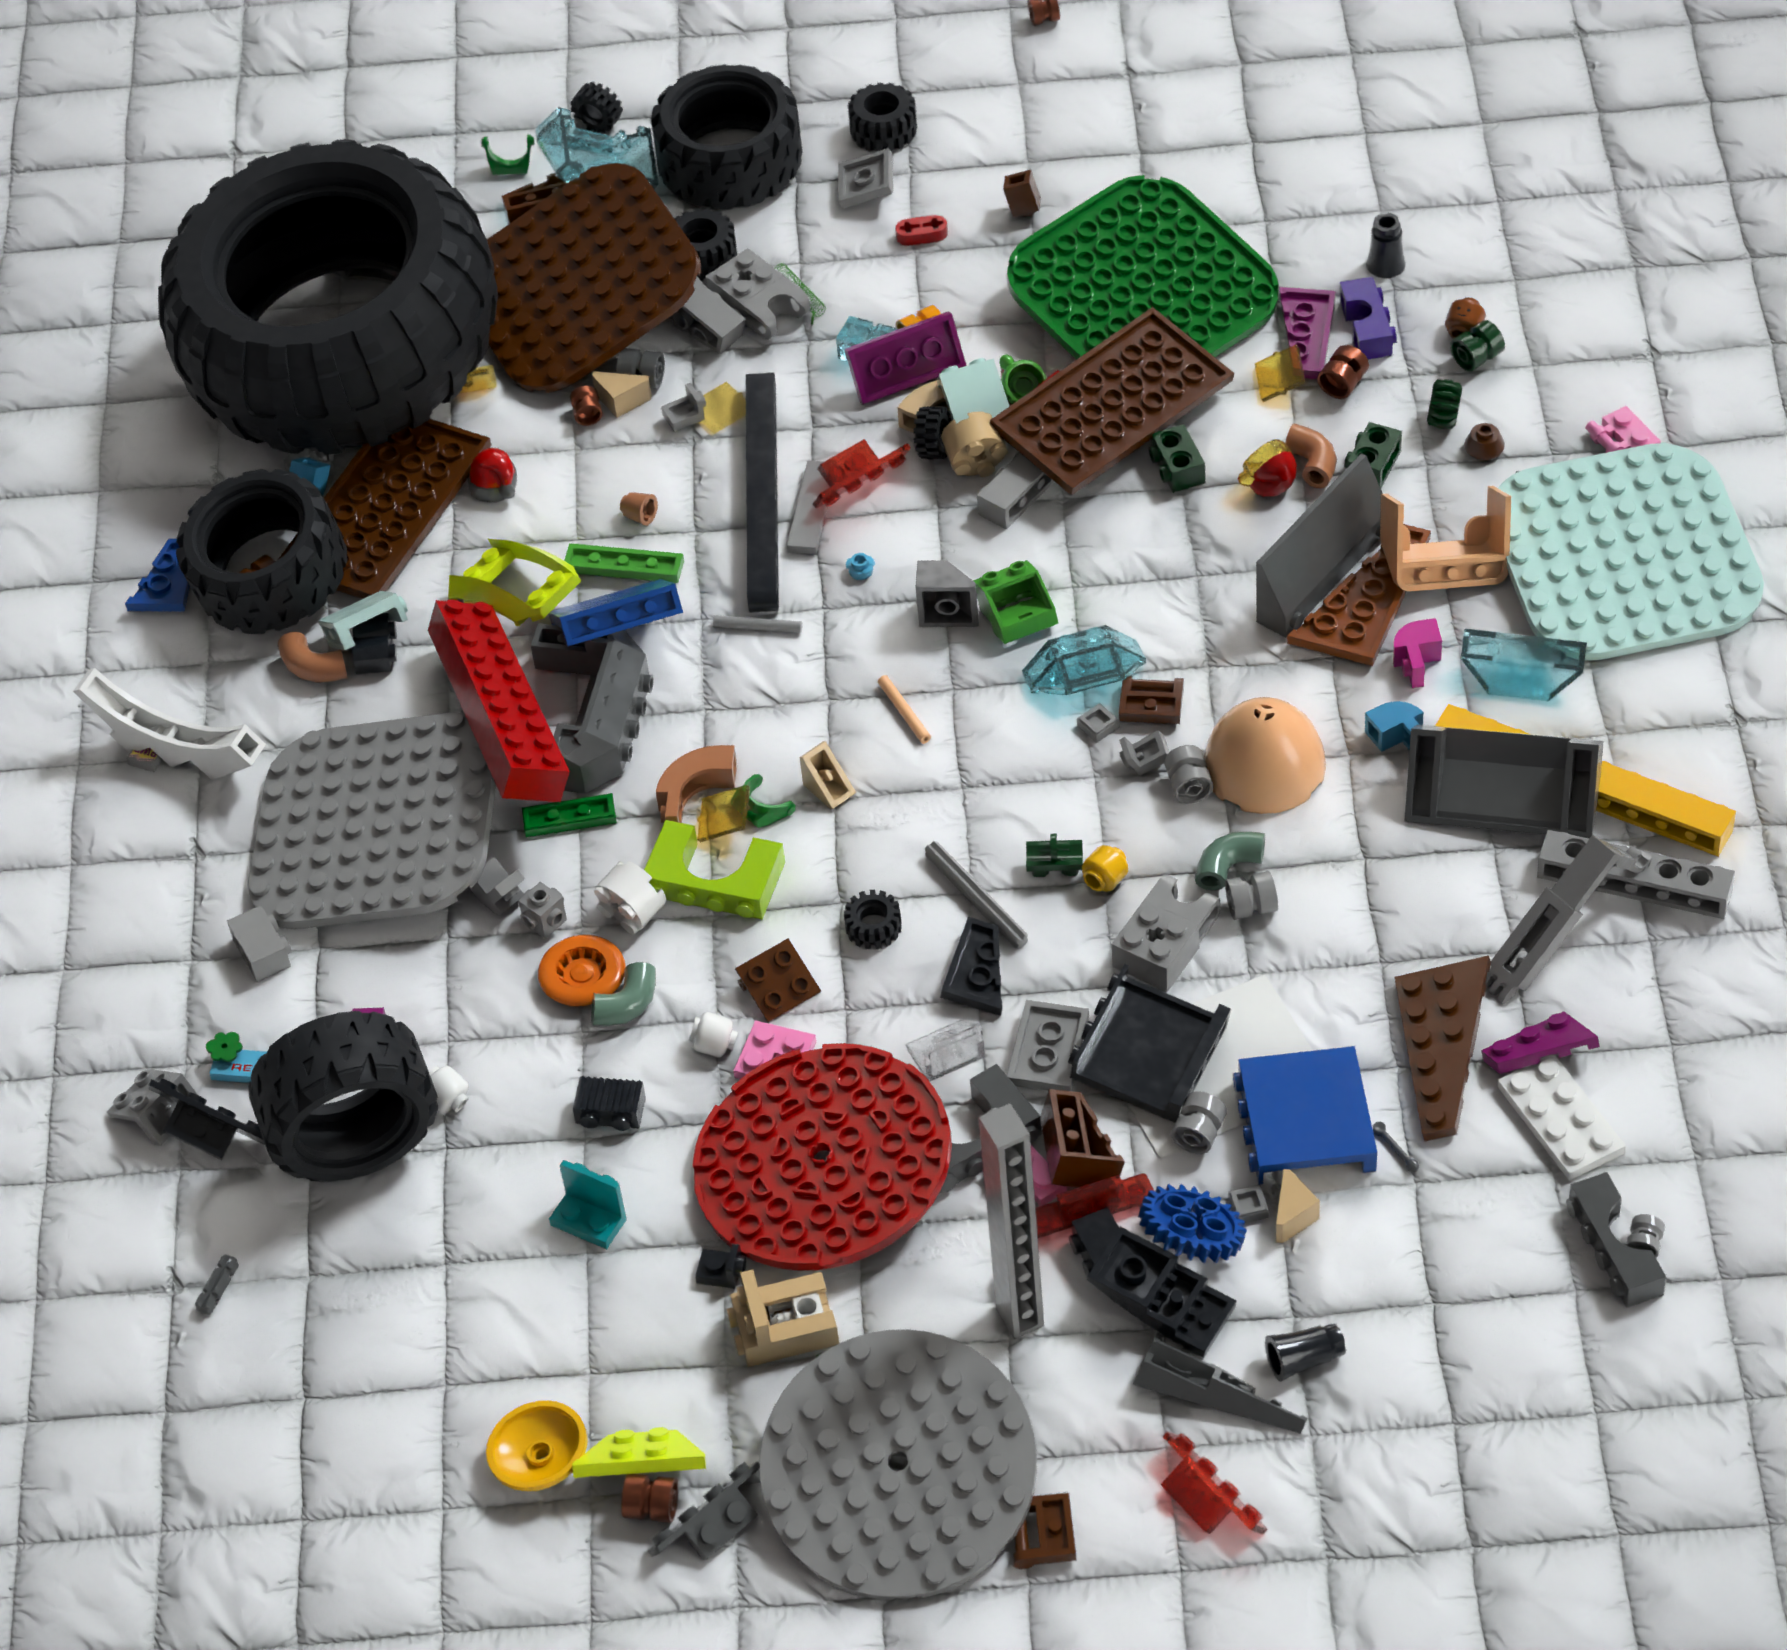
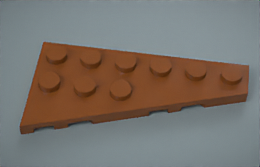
M1403 524L1410 532V544L1429 543L1431 538L1430 530ZM1382 544L1381 549L1373 557H1367L1362 562V567L1355 574L1351 573L1323 600V605L1314 614L1310 613L1304 619V624L1297 630L1293 629L1287 635V644L1371 666L1374 665L1407 592L1394 583Z

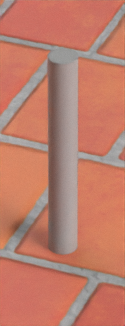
M717 615L713 617V627L802 633V621Z

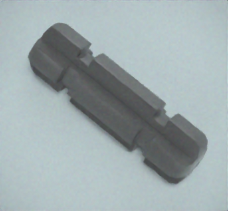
M223 1255L217 1264L219 1268H215L203 1288L205 1293H201L195 1302V1306L200 1313L209 1315L217 1305L215 1300H220L231 1281L229 1276H233L239 1267L237 1259L233 1256Z

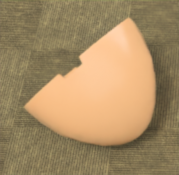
M1253 698L1243 701L1230 709L1219 719L1208 739L1204 755L1207 769L1213 782V792L1220 800L1224 801L1226 799L1239 805L1242 811L1251 813H1279L1299 806L1310 799L1311 793L1319 783L1322 784L1326 771L1323 743L1313 723L1298 708L1278 698Z

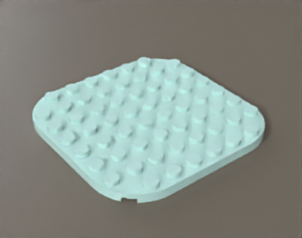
M1669 443L1642 445L1528 468L1513 474L1498 487V489L1511 496L1510 555L1506 556L1507 569L1528 624L1535 636L1550 649L1554 647L1567 653L1569 658L1588 661L1603 660L1728 634L1747 624L1760 606L1764 589L1763 576L1723 482L1711 463L1690 449Z

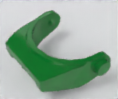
M527 135V152L516 160H505L498 157L490 148L488 136H484L481 139V146L485 149L487 161L493 175L527 174L531 147L535 144L534 136Z
M754 774L747 779L733 800V807L757 828L768 826L788 815H792L796 809V805L792 801L780 805H767L750 797L751 793L762 784L763 777L760 774Z

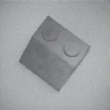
M947 560L917 561L915 589L919 627H979L976 583Z

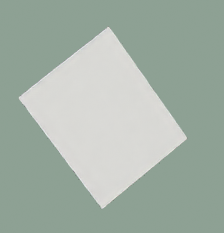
M1265 974L1193 1003V1005L1215 1013L1219 1004L1231 1008L1227 1028L1194 1092L1200 1091L1212 1094L1225 1104L1227 1114L1217 1131V1135L1246 1124V1118L1240 1119L1238 1111V1099H1242L1241 1092H1235L1233 1085V1073L1238 1072V1059L1313 1051ZM1127 1102L1160 1159L1183 1150L1171 1137V1131L1175 1125L1174 1122Z

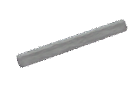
M933 841L925 847L926 857L991 924L998 925L999 932L1014 948L1019 949L1026 945L1028 942L1027 933L938 842Z

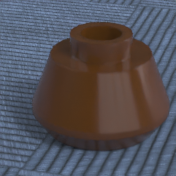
M1481 423L1474 426L1465 439L1467 453L1477 460H1492L1498 457L1505 447L1504 439L1498 428L1489 423Z

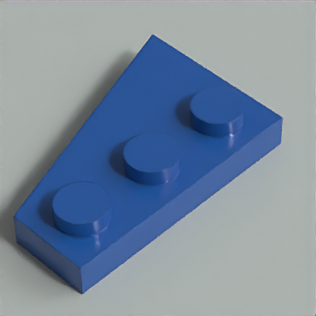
M176 539L167 540L153 561V568L146 578L143 577L138 583L139 589L134 597L130 596L126 601L127 611L185 612L190 585L178 564L176 550L180 547Z

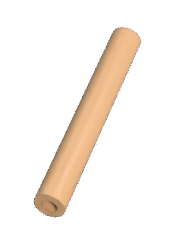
M887 675L881 676L878 679L880 687L919 741L923 744L927 743L931 739L929 732Z

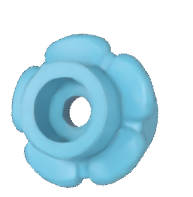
M857 553L846 562V568L849 569L850 576L856 580H865L873 573L875 561L871 556H867L864 553Z

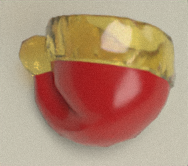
M1279 439L1263 444L1244 461L1242 465L1244 471L1239 474L1238 482L1244 487H1250L1256 495L1262 497H1273L1284 493L1292 486L1296 478L1297 465L1290 448Z

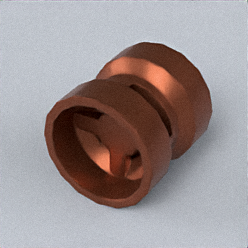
M1057 0L1027 1L1028 12L1033 26L1042 24L1046 19L1051 22L1060 20V9Z
M580 386L571 392L570 401L574 408L575 421L584 426L597 423L603 415L597 390L591 386Z

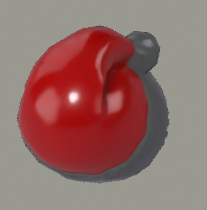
M499 448L482 450L472 460L468 485L471 495L484 502H497L514 497L517 484V472L514 463L510 460L507 453Z

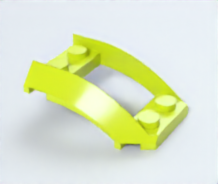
M488 539L493 548L486 550L482 554V558L474 566L466 569L463 572V576L449 575L448 598L449 600L463 599L464 603H487L493 606L495 612L512 620L516 626H520L528 618H531L532 622L544 619L581 580L572 565L549 552L514 541ZM516 558L540 564L554 571L538 590L533 591L528 596L526 602L491 583Z

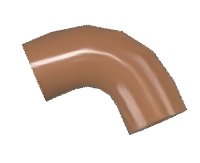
M1292 424L1287 434L1285 451L1300 455L1308 460L1302 472V477L1308 485L1314 488H1325L1334 475L1337 463L1333 445L1321 433L1302 425Z
M300 632L286 633L278 640L279 653L288 671L300 679L316 683L347 679L341 650L327 653L312 652L309 649L306 636Z

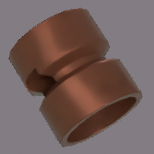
M1341 345L1318 374L1319 386L1327 395L1333 398H1347L1369 368L1367 357L1354 346Z
M627 1474L621 1500L623 1518L643 1520L649 1515L652 1521L672 1523L678 1503L677 1478L658 1476L654 1481H651L648 1475Z

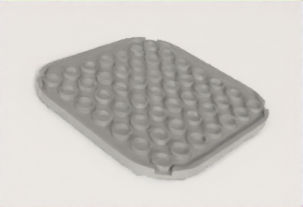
M459 712L441 713L309 731L303 737L287 746L271 763L264 784L248 883L250 898L254 906L258 907L261 905L267 916L272 914L279 927L304 929L428 914L446 908L458 901L456 896L467 887L472 889L479 880L486 865L496 784L465 714Z

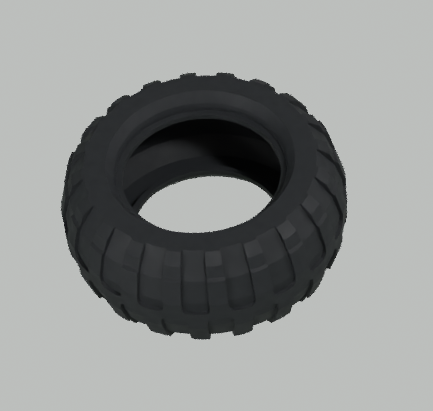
M347 139L335 140L331 144L311 146L310 143L291 146L289 151L278 153L268 158L264 155L248 162L247 168L231 178L229 176L224 177L210 188V193L202 204L193 205L186 212L178 227V236L171 239L161 263V286L158 287L159 324L173 365L184 381L189 394L213 419L218 417L233 434L257 444L267 442L273 449L293 454H299L306 448L316 449L324 455L343 453L346 447L359 446L366 443L370 447L380 445L389 441L388 436L408 426L415 429L428 421L432 410L441 402H451L467 383V373L476 370L486 354L489 346L490 326L495 324L498 296L494 276V262L487 239L475 211L456 187L452 188L441 172L434 166L424 163L418 158H408L404 152L388 145L376 144L371 147H365L357 144L355 140ZM359 268L385 269L399 273L393 283L374 299L339 317L318 323L296 326H275L258 322L261 315L280 297L314 278L337 271Z

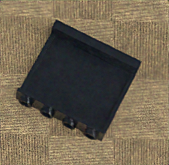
M1124 964L1120 974L1114 973L1107 987V991H1109L1107 998H1100L1094 1015L1097 1016L1093 1023L1087 1022L1081 1039L1084 1040L1081 1047L1075 1046L1071 1052L1068 1061L1072 1065L1070 1078L1176 1123L1188 1095L1194 1092L1227 1028L1231 1008L1219 1004L1215 1013L1207 1011L1127 977L1129 965Z

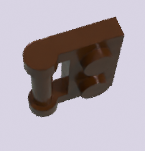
M1123 675L1119 720L1126 722L1180 724L1184 678H1175L1174 681L1133 679V676Z
M1069 1492L1033 1496L1028 1513L1036 1512L1040 1548L1029 1549L1025 1518L1024 1523L1014 1538L1016 1551L1013 1554L1014 1567L1017 1569H1028L1037 1564L1077 1561Z

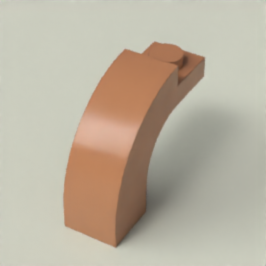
M715 745L693 750L675 760L664 771L656 788L658 809L661 811V823H664L665 820L682 823L683 810L687 801L700 791L711 788H735L737 759L734 745Z

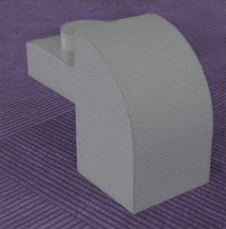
M493 857L486 862L477 883L472 889L468 888L493 913L502 914L523 896L524 893L517 885L525 878L518 869L509 875L497 859Z

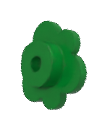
M222 1032L217 1033L214 1037L215 1039L208 1041L206 1044V1050L211 1054V1058L214 1061L222 1059L224 1062H231L235 1060L237 1053L243 1049L242 1043L239 1042L240 1037L236 1032H229L226 1035Z

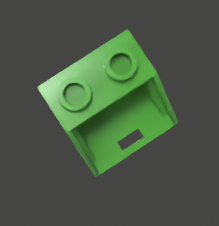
M1028 560L1014 562L1005 569L987 572L981 578L973 580L976 583V594L980 611L991 622L993 633L1004 644L1059 624L1055 606L1038 570ZM1032 597V598L1029 599V600L1020 601L1019 603H1017V604H1015V605L1007 606V607H1005V608L1002 609V610L997 611V609H996V608H999V607H1004V606H1006L1007 604L1012 603V602H1018V601H1019L1020 599H1022V598Z

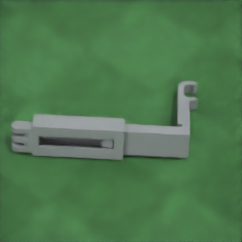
M1592 835L1552 889L1545 888L1491 960V968L1487 972L1485 981L1486 988L1491 986L1489 993L1496 996L1501 992L1498 1000L1504 1004L1512 998L1518 989L1526 991L1583 914L1579 910L1610 869L1614 866L1634 873H1640L1649 865L1652 857L1644 850L1640 852L1634 846H1631L1625 852ZM1524 948L1528 954L1524 959L1518 957L1516 959L1518 962L1513 968L1510 964L1521 949Z

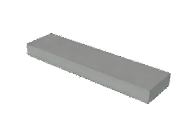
M807 460L787 543L788 553L817 555L837 470L836 462Z

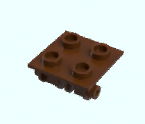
M789 938L735 968L741 978L738 980L740 988L743 991H749L767 1022L821 992Z

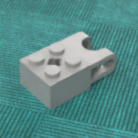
M748 248L705 276L707 288L712 292L718 293L724 302L741 312L745 318L744 328L748 326L766 340L778 333L775 316L790 314L800 318L811 310L808 295L800 287Z
M1164 874L1140 904L1111 946L1112 967L1121 971L1124 964L1129 965V975L1168 992L1198 951L1200 942L1220 914V898L1204 893L1195 902H1179L1177 900L1178 889L1176 884L1178 879Z

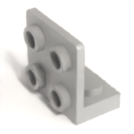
M148 1069L138 1074L134 1080L135 1083L126 1092L121 1093L114 1099L113 1105L107 1113L111 1118L136 1121L154 1145L161 1146L170 1136L164 1133L163 1130L177 1103L149 1090L148 1085L151 1079L159 1082L160 1078L168 1080L178 1086L176 1091L186 1096L190 1092L197 1093L182 1073Z

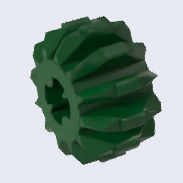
M1437 379L1434 382L1427 422L1430 426H1435L1439 429H1452L1456 425L1462 393L1460 383L1447 379Z

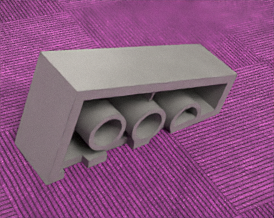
M696 277L693 285L695 290L683 307L669 318L674 321L676 328L681 331L690 330L694 339L721 354L743 336L745 318L739 310L729 306L718 293L712 292Z

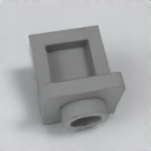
M691 383L685 385L687 396L661 406L662 415L674 432L705 420L703 407H706V400L700 390L696 391Z
M1159 730L1134 744H1131L1125 737L1119 740L1123 750L1119 753L1121 760L1127 768L1132 767L1140 776L1163 764L1166 755L1169 753L1165 737Z

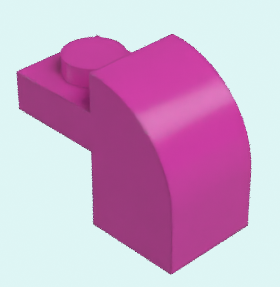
M1436 618L1408 623L1396 633L1394 638L1393 666H1402L1404 677L1409 676L1412 688L1424 687V663L1440 661L1442 657V638Z

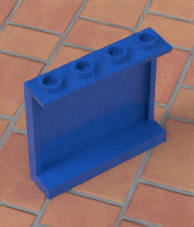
M658 579L555 609L548 615L551 625L561 627L566 646H571L683 613L675 583Z
M1355 1046L1238 1059V1072L1233 1073V1085L1235 1092H1241L1242 1099H1238V1111L1240 1119L1246 1118L1247 1126H1243L1245 1146L1251 1145L1252 1153H1248L1249 1169L1251 1173L1256 1172L1258 1185L1263 1184L1265 1172L1283 1171V1169L1292 1170L1361 1162L1363 1173L1376 1172L1378 1152Z

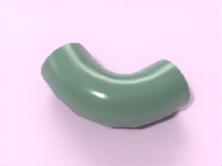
M1250 831L1232 832L1215 839L1204 849L1196 869V884L1206 890H1220L1225 887L1228 870L1234 864L1242 862L1262 864L1265 833Z
M645 962L631 963L624 969V987L621 991L614 994L593 993L591 1024L603 1026L626 1024L639 1017L653 1000L656 986V968L652 964Z

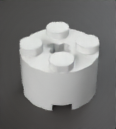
M619 861L597 884L594 890L595 895L600 901L597 905L598 910L607 918L613 916L620 920L621 926L628 933L634 935L666 903V896L662 889L656 892L649 883L652 877L631 861H628L625 865L622 861Z

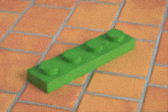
M569 543L564 561L572 565L577 574L649 581L663 579L672 583H678L684 564L683 553Z

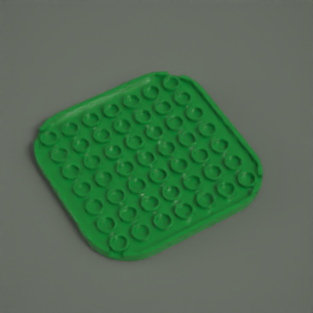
M1144 175L1124 178L1113 183L1024 239L1013 250L1007 269L1008 288L1017 304L1076 360L1152 307L1211 355L1217 357L1265 325L1276 310L1279 296L1278 279L1270 264L1191 191L1173 180L1160 177V180L1144 179Z

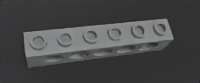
M1547 830L1538 858L1537 878L1557 882L1589 839L1570 835L1566 832ZM1611 844L1625 852L1630 848L1629 846ZM1645 851L1652 857V860L1642 872L1634 873L1627 869L1613 866L1595 889V891L1724 919L1733 891L1735 871L1720 866H1711L1688 859H1679L1657 852Z

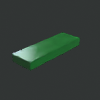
M612 793L522 807L526 838L617 823Z

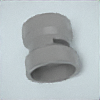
M1639 1214L1634 1216L1630 1226L1632 1235L1628 1237L1626 1246L1639 1250H1652L1657 1258L1660 1251L1659 1240L1663 1238L1665 1224L1653 1215Z

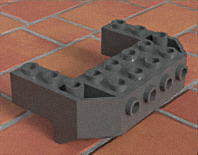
M538 623L530 645L535 669L590 675L575 725L557 723L553 736L570 771L564 791L586 794L621 775L626 762L631 761L632 741L637 739L639 735V718L644 716L646 712V695L652 692L653 675H649L646 654L625 630L566 646L561 627Z

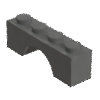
M1608 1172L1570 1184L1569 1199L1566 1200V1205L1571 1217H1577L1581 1225L1584 1241L1587 1244H1592L1599 1268L1602 1271H1607L1614 1295L1621 1297L1628 1308L1664 1295L1666 1275L1652 1250H1639L1628 1247L1616 1239L1611 1232L1610 1225L1620 1216L1622 1197Z

